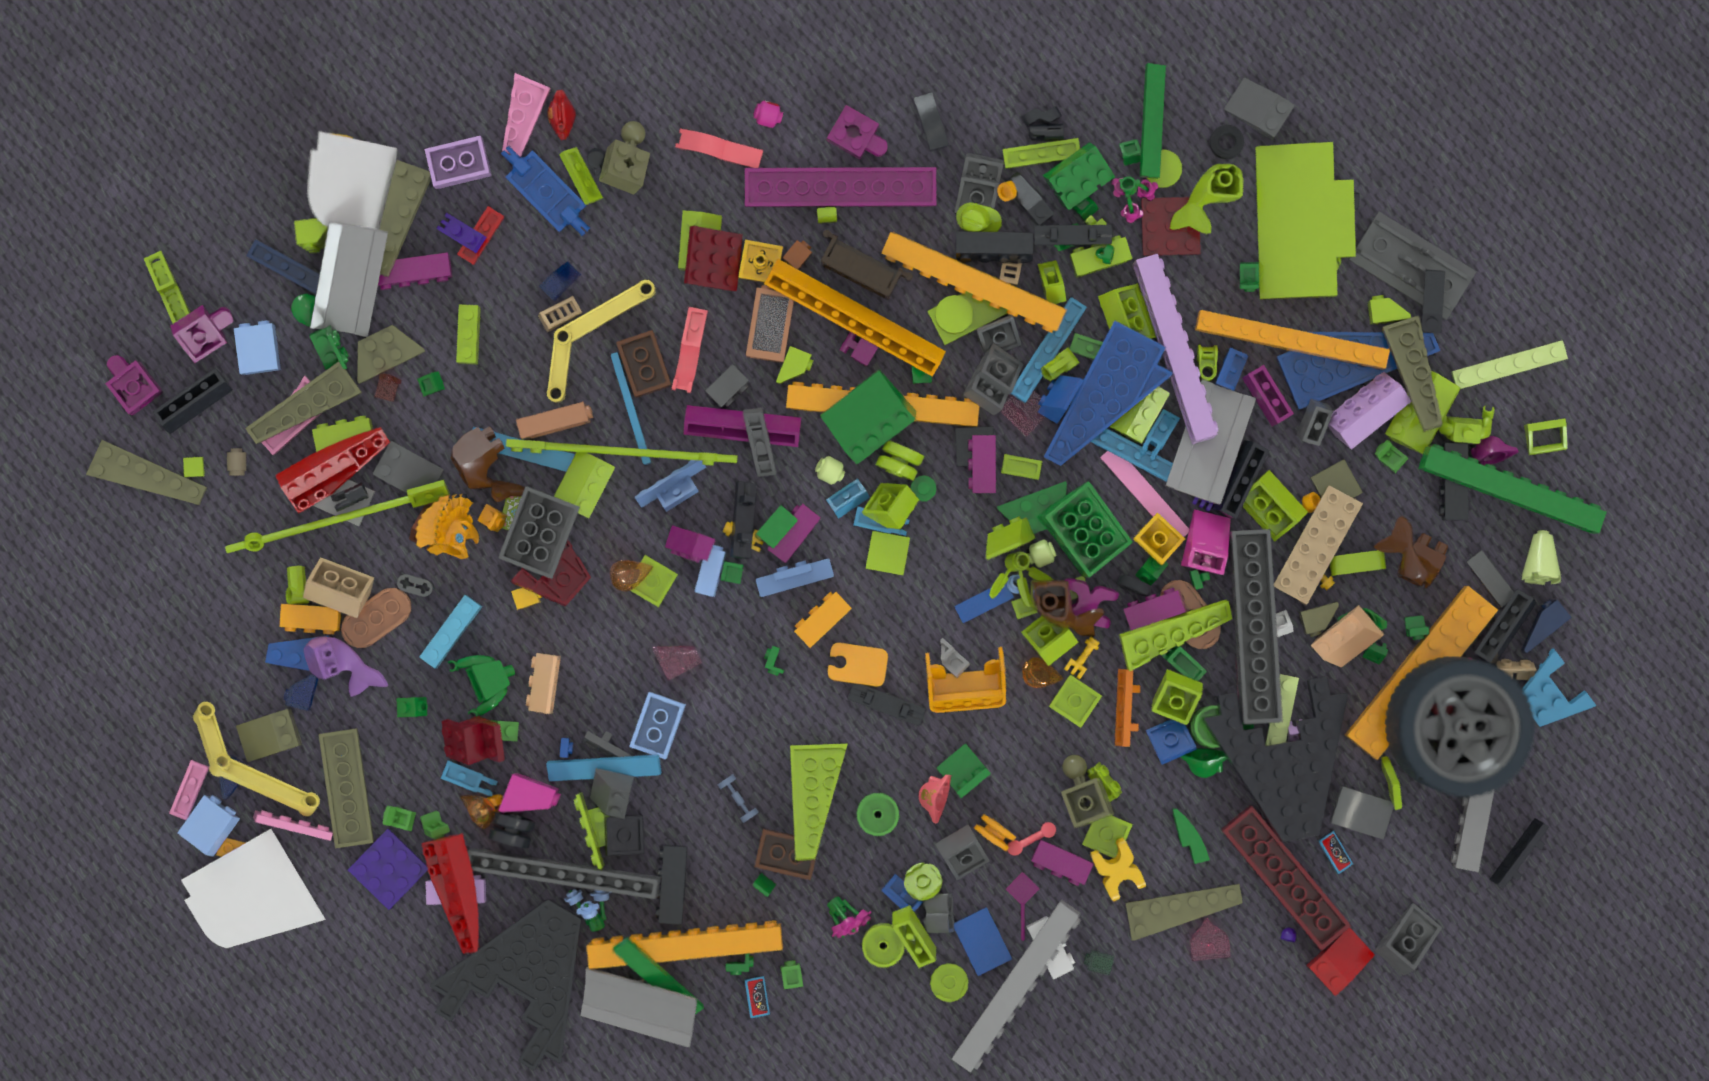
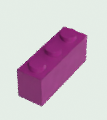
M1264 365L1242 377L1271 426L1279 424L1294 414Z
M972 435V439H968L969 451H972V459H969V470H972V478H969V489H973V493H996V435Z
M804 504L801 506L797 505L791 512L798 520L775 548L770 546L768 548L771 553L784 563L788 562L821 519Z
M672 525L665 547L672 549L671 554L696 562H700V559L708 561L715 539Z
M1173 587L1163 591L1164 595L1157 597L1156 594L1145 597V602L1139 603L1136 600L1128 603V608H1125L1124 612L1130 629L1134 630L1187 612L1180 589L1175 591Z
M1041 839L1031 858V861L1034 862L1033 866L1044 870L1046 867L1052 870V875L1059 878L1062 875L1069 878L1068 882L1077 886L1080 883L1085 885L1094 864Z

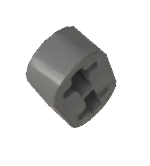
M408 574L401 575L397 580L400 590L422 597L430 596L434 589L430 581ZM408 577L409 582L414 583V586L403 588L404 584L401 581ZM424 583H427V587L430 590L425 591L424 594L421 589L416 588L417 584L424 585Z

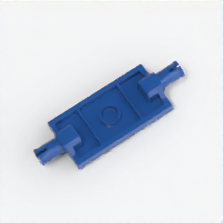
M510 145L505 148L511 155L503 150L501 155L513 165L512 171L505 178L559 233L567 225L571 224L583 236L585 232L580 227H583L586 231L590 227L579 217V213L587 205L533 150L526 157H520Z

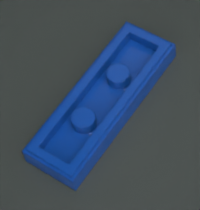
M1007 583L993 599L989 595L991 590L989 588L954 606L962 623L1014 598L1012 592L1007 587Z

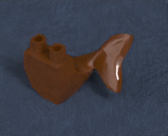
M490 426L482 431L477 427L467 432L453 446L451 461L469 489L491 488L492 498L496 502L510 496L522 497L525 489L524 486L493 480L487 476L488 468L498 459L497 453L505 449L499 438L490 442L496 438Z
M1402 515L1396 521L1391 536L1379 541L1374 545V548L1386 553H1402L1403 557L1397 576L1417 586L1422 587V585H1425L1424 588L1427 589L1441 571L1447 557L1445 554L1448 545L1438 541L1433 550L1428 547L1432 537L1424 533L1419 536L1417 541L1413 542L1412 526Z
M1031 580V601L1044 619L1055 626L1072 628L1078 635L1095 636L1094 624L1103 616V609L1090 610L1076 616L1072 608L1068 581Z

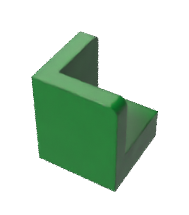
M724 561L721 581L740 584L744 565Z

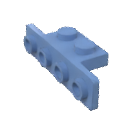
M690 460L682 468L674 470L666 478L660 479L653 486L642 490L635 496V499L641 507H644L658 498L667 512L699 492L690 477L705 469L706 465H702V461Z
M829 559L808 564L806 561L795 563V567L788 569L787 566L777 568V573L757 578L756 583L760 597L828 579L833 577L834 574Z

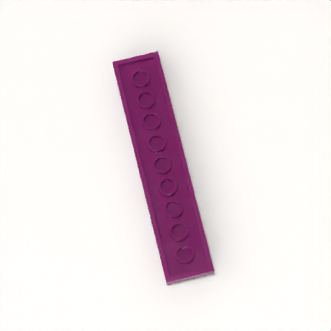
M936 167L745 168V207L936 206Z

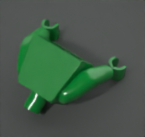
M473 655L458 659V661H448V664H455V668L449 670L450 672H456L460 668H467L465 670L479 703L483 702L477 708L470 710L468 715L474 712L476 716L480 717L496 707L507 693V687L510 685L508 677L515 675L512 665L503 667L500 660L495 661L490 656Z

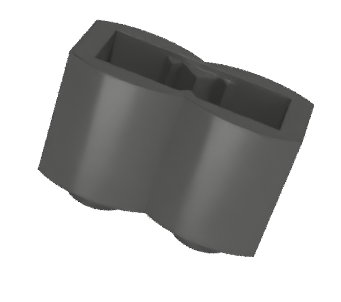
M937 893L933 898L923 900V908L927 913L924 918V928L927 929V933L954 932L952 893Z

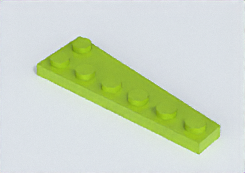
M1225 599L1119 634L1127 669L1132 671L1151 661L1150 659L1157 655H1163L1167 653V650L1175 646L1179 647L1185 641L1193 637L1196 638L1204 634V632L1210 631L1231 620L1232 614L1229 601Z

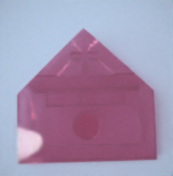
M1206 918L1203 921V925L1191 935L1192 961L1231 957L1229 937L1224 930L1219 929Z

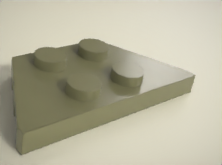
M391 325L358 341L357 381L361 384L426 351L395 326Z

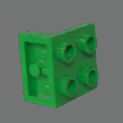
M330 325L309 334L326 370L337 362H340L343 370L347 368L349 355L346 348L340 346L339 340L341 339L336 329L333 330Z
M967 744L962 745L937 766V770L943 777L951 775L950 785L961 798L991 774Z

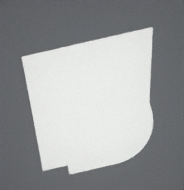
M319 132L317 151L311 150L308 183L309 202L317 219L327 227H329V222L379 229L396 164L397 148Z
M272 829L181 880L191 896L184 901L201 929L212 942L224 948L325 920Z

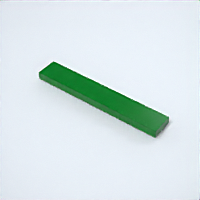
M1147 63L1145 66L1140 177L1160 178L1166 65Z
M628 937L613 947V952L651 986L696 998ZM698 999L695 1014L704 1009V1004Z

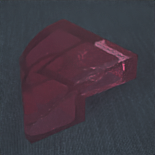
M655 646L652 648L668 681L703 663L695 646Z

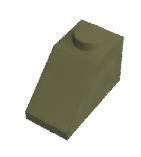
M1338 602L1299 612L1304 634H1310V637L1320 635L1321 630L1327 628L1339 606Z

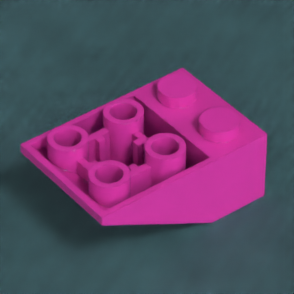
M1194 509L1181 566L1224 575L1228 558L1231 518Z

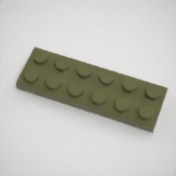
M358 728L319 734L335 848L374 843Z

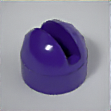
M1287 927L1283 929L1280 939L1295 943L1296 931L1293 928Z

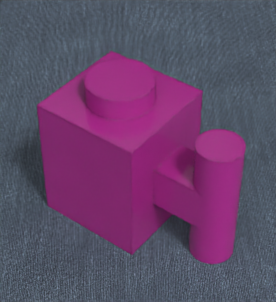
M850 332L839 350L846 354L849 348L853 349L851 358L868 367L879 347L861 338L859 343L855 342L854 339L857 335Z

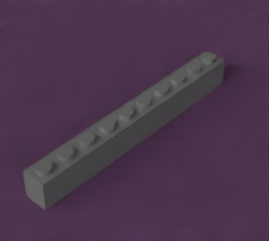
M478 848L468 850L472 871L656 899L659 894L661 877L607 868L598 869V867Z

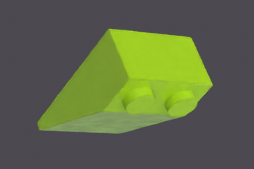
M1019 516L1009 520L1010 525L1004 527L1003 524L992 528L993 532L989 533L987 537V560L1036 539L1027 517L1021 519Z

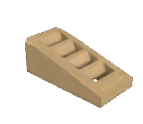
M1002 263L999 279L1017 286L1022 263ZM1006 266L1017 268V271L1008 270L1005 268ZM1004 273L1016 276L1015 278L1005 277Z
M572 296L540 312L538 317L546 331L549 332L580 315L582 311ZM570 303L574 310L573 313L570 312L566 304ZM561 307H563L567 316L564 317L560 310ZM554 311L557 312L560 318L559 320H557L555 315L553 314ZM547 315H549L551 320L553 321L552 324H550V322L548 321L546 317Z

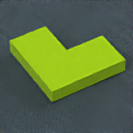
M1381 757L1382 770L1388 783L1389 796L1394 809H1402L1399 780L1389 757Z

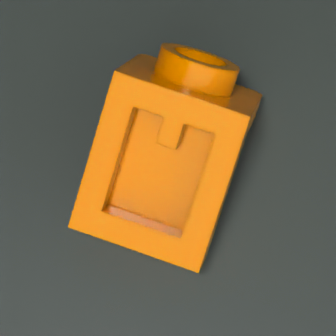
M486 504L477 521L487 526L488 529L499 532L505 524L507 515Z

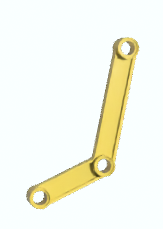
M642 280L635 286L555 331L547 396L552 402L560 403L565 399L572 342L654 296L655 286L651 281ZM650 285L652 287L651 292L643 294L641 291L642 286ZM562 332L568 333V339L565 342H561L558 339L559 334ZM554 389L561 390V396L558 399H553L551 396Z
M209 702L200 703L193 715V720L197 724L212 775L227 778L294 808L303 816H311L320 804V799L315 793L304 792L231 759L227 754L214 714V706Z

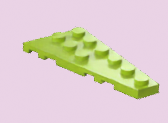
M848 744L790 746L795 860H815Z

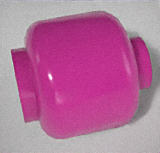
M762 101L760 104L757 103L753 118L756 119L757 124L773 128L777 123H781L783 112H780L778 104Z

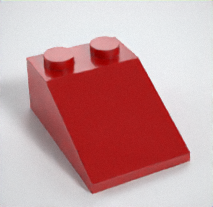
M1349 927L1311 960L1307 967L1336 996L1357 976L1375 954Z

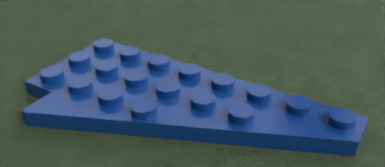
M1115 320L1044 457L1061 466L1172 376L1174 372L1158 365L1166 347Z
M1309 332L1389 349L1383 332ZM1423 333L1427 356L1439 352L1440 348L1434 334ZM1289 351L1276 357L1298 410L1307 407L1310 399L1321 401L1374 379L1382 372L1388 373L1398 369L1391 351H1389L1387 366L1384 370L1295 351Z

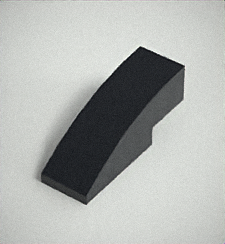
M929 93L915 97L914 102L930 152L948 147L949 143L933 94Z

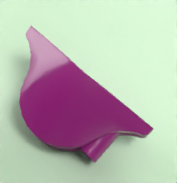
M1495 436L1481 439L1480 444H1477L1475 448L1470 450L1472 457L1479 460L1478 464L1484 466L1485 464H1497L1519 453L1516 447L1508 446Z

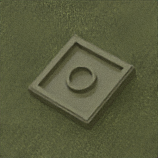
M1345 459L1310 478L1321 498L1328 486L1352 498L1363 493Z

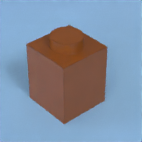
M797 240L783 256V260L799 270L812 255L811 247L806 242L802 241L800 243Z

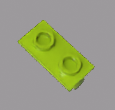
M1098 762L1094 767L1087 770V776L1090 780L1095 778L1102 779L1110 802L1118 798L1122 793L1119 783L1115 780L1113 781L1105 765Z

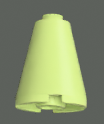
M1541 530L1533 535L1522 573V580L1525 579L1526 583L1545 585V582L1551 581V584L1561 582L1553 535L1549 534V531Z

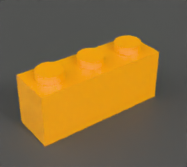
M829 592L822 599L824 603L820 607L816 605L808 612L811 616L806 621L802 618L795 625L797 629L794 632L809 648L852 609L837 592L834 594Z
M281 604L279 627H285V631L296 632V628H303L306 633H315L316 629L323 630V634H335V631H340V611L321 606Z

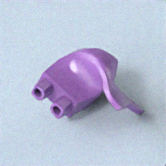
M321 636L310 640L304 647L307 665L310 672L316 677L326 679L339 674L340 671L350 670L352 672L348 687L350 696L360 694L369 686H389L379 671L365 665L358 654L339 639Z

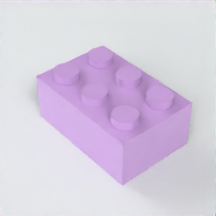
M481 136L425 149L435 189L492 176L484 141Z

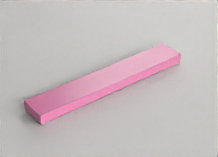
M1109 451L1100 457L1152 517L1158 512L1183 537L1189 533V528L1131 463Z

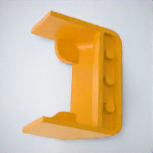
M998 647L999 659H992L986 662L983 671L963 672L958 678L951 673L946 674L945 668L941 665H930L929 653H925L930 710L935 713L1004 706L1006 703V680L1002 647Z

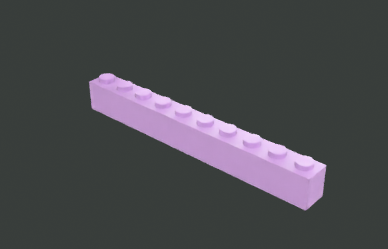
M1158 254L1137 259L1133 263V268L1158 343L1166 347L1163 358L1167 369L1174 372L1170 376V380L1191 443L1196 444L1213 439L1218 435V425L1212 419V407L1206 401V389L1200 383V371L1193 362L1194 353L1191 348L1189 349L1187 343L1188 335L1185 330L1183 331L1181 325L1182 317L1179 312L1177 313L1175 307L1176 299L1173 294L1171 295L1169 289L1170 281L1167 276L1165 277L1163 271L1164 262L1162 259H1159Z

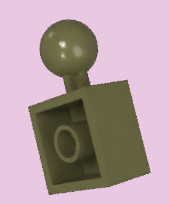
M630 121L622 127L621 137L624 142L615 139L607 147L599 179L600 182L633 195L643 186L650 157L649 152L636 148V145L643 142L646 134L641 123Z
M1079 755L1068 756L1063 762L1062 769L1068 778L1074 780L1076 786L1062 791L1061 794L1074 828H1080L1114 815L1102 779L1095 778L1086 782L1084 774L1087 770V764L1084 758ZM1087 799L1091 801L1090 807L1085 806Z

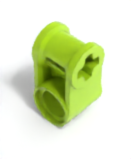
M1217 345L1213 347L1197 346L1200 380L1203 379L1210 382L1216 376ZM1209 368L1212 371V376L1205 377L1202 370Z

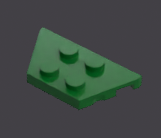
M1067 482L1059 483L997 506V509L1008 520L1019 516L1021 519L1027 517L1034 534L1046 530L1047 528L1038 515L1066 496Z

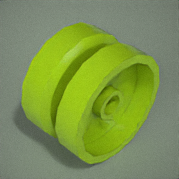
M887 441L883 445L882 450L892 457L881 455L878 457L875 465L892 475L914 481L917 470L909 466L908 463L919 466L924 456L902 445Z
M878 923L866 931L863 937L862 950L865 958L871 964L877 967H889L901 959L904 953V944L891 924ZM885 942L887 947L881 949L880 943Z

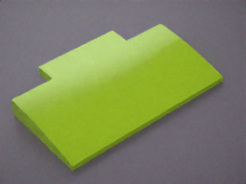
M1333 142L1257 146L1256 178L1260 299L1337 297L1336 258L1356 257L1354 180H1334Z

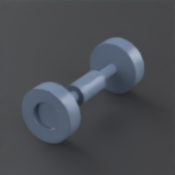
M732 774L717 785L720 789L728 786L732 792L731 796L746 813L740 818L744 823L759 812L756 808L748 811L744 805L745 801L730 784L736 779L734 774Z

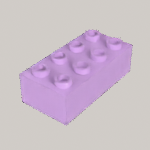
M1382 372L1333 412L1328 427L1340 441L1352 450L1408 405L1411 400L1398 382L1385 372Z

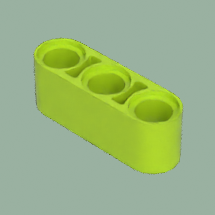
M1378 550L1334 556L1330 562L1331 576L1386 569L1385 554Z

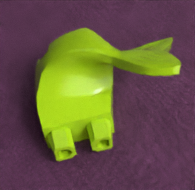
M1215 164L1209 168L1194 187L1188 203L1173 215L1170 229L1175 230L1190 226L1199 232L1211 233L1210 221L1202 207L1211 203H1229L1240 199L1243 196V176L1241 170L1233 164Z

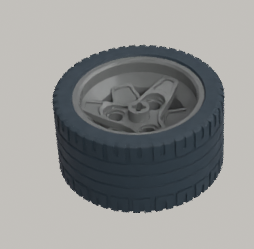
M1457 656L1439 657L1426 661V663L1418 665L1419 667L1412 669L1411 673L1406 674L1405 678L1399 682V686H1396L1394 689V694L1392 693L1390 697L1391 701L1388 703V710H1386L1385 733H1387L1386 738L1393 757L1396 758V762L1401 766L1402 770L1407 772V775L1415 781L1447 795L1476 797V795L1482 796L1485 793L1489 794L1493 790L1500 789L1502 785L1508 784V781L1512 780L1521 771L1520 769L1525 765V761L1528 759L1529 752L1533 747L1531 745L1532 742L1534 743L1535 719H1533L1534 714L1527 695L1524 694L1523 688L1519 686L1516 680L1512 679L1511 675L1489 663ZM1468 690L1469 692L1460 700L1453 691ZM1436 702L1438 715L1427 718L1431 707ZM1487 703L1491 707L1494 716L1483 714ZM1451 704L1453 712L1447 715L1446 707ZM1480 720L1482 722V728L1477 731L1475 729V724L1477 721ZM1493 737V740L1487 749L1484 739ZM1427 738L1439 740L1437 754L1431 748ZM1452 738L1454 745L1451 748H1447L1446 743L1448 739ZM1462 753L1470 760L1469 762L1456 763Z

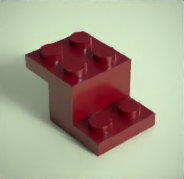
M479 716L460 723L450 719L442 721V735L444 737L446 757L466 765H471L487 758L498 763L505 760L500 724Z

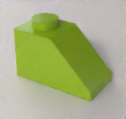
M1057 260L1038 264L1046 300L1054 304L1065 302V287Z
M1383 295L1373 296L1372 300L1367 302L1370 325L1403 321L1411 318L1410 313L1390 298H1384Z
M790 346L776 383L782 384L805 374L806 370L810 371L814 361L811 359L812 355Z

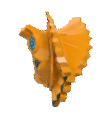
M467 494L440 496L437 502H434L431 507L426 509L425 513L421 514V519L417 522L418 526L415 528L417 531L415 535L417 539L416 545L419 548L430 545L427 547V551L435 555L444 552L459 559L468 558L465 547L466 539L474 540L475 544L479 543L478 532L472 524L473 519L471 515H467L469 507L474 503V498H468Z

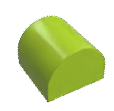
M835 207L817 209L818 224L837 222Z

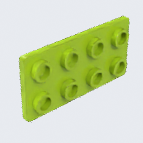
M581 792L576 794L574 804L576 809L581 811L582 817L579 819L582 829L586 828L588 834L585 836L587 846L592 847L593 850L591 855L593 865H597L598 869H601L605 866L599 848L605 846L604 817L610 816L605 815L599 807L588 810L583 793Z

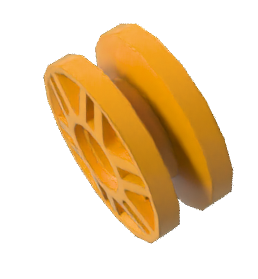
M983 814L981 818L987 825L983 827L976 824L974 829L990 842L1007 851L1009 846L1004 842V839L1007 838L1014 841L1016 836L994 819Z

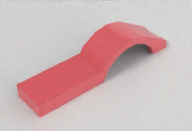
M680 129L679 131L682 134L679 144L676 143V148L704 153L720 160L750 168H759L763 150L726 141L701 132Z
M688 308L672 390L676 391L677 388L691 393L708 310Z

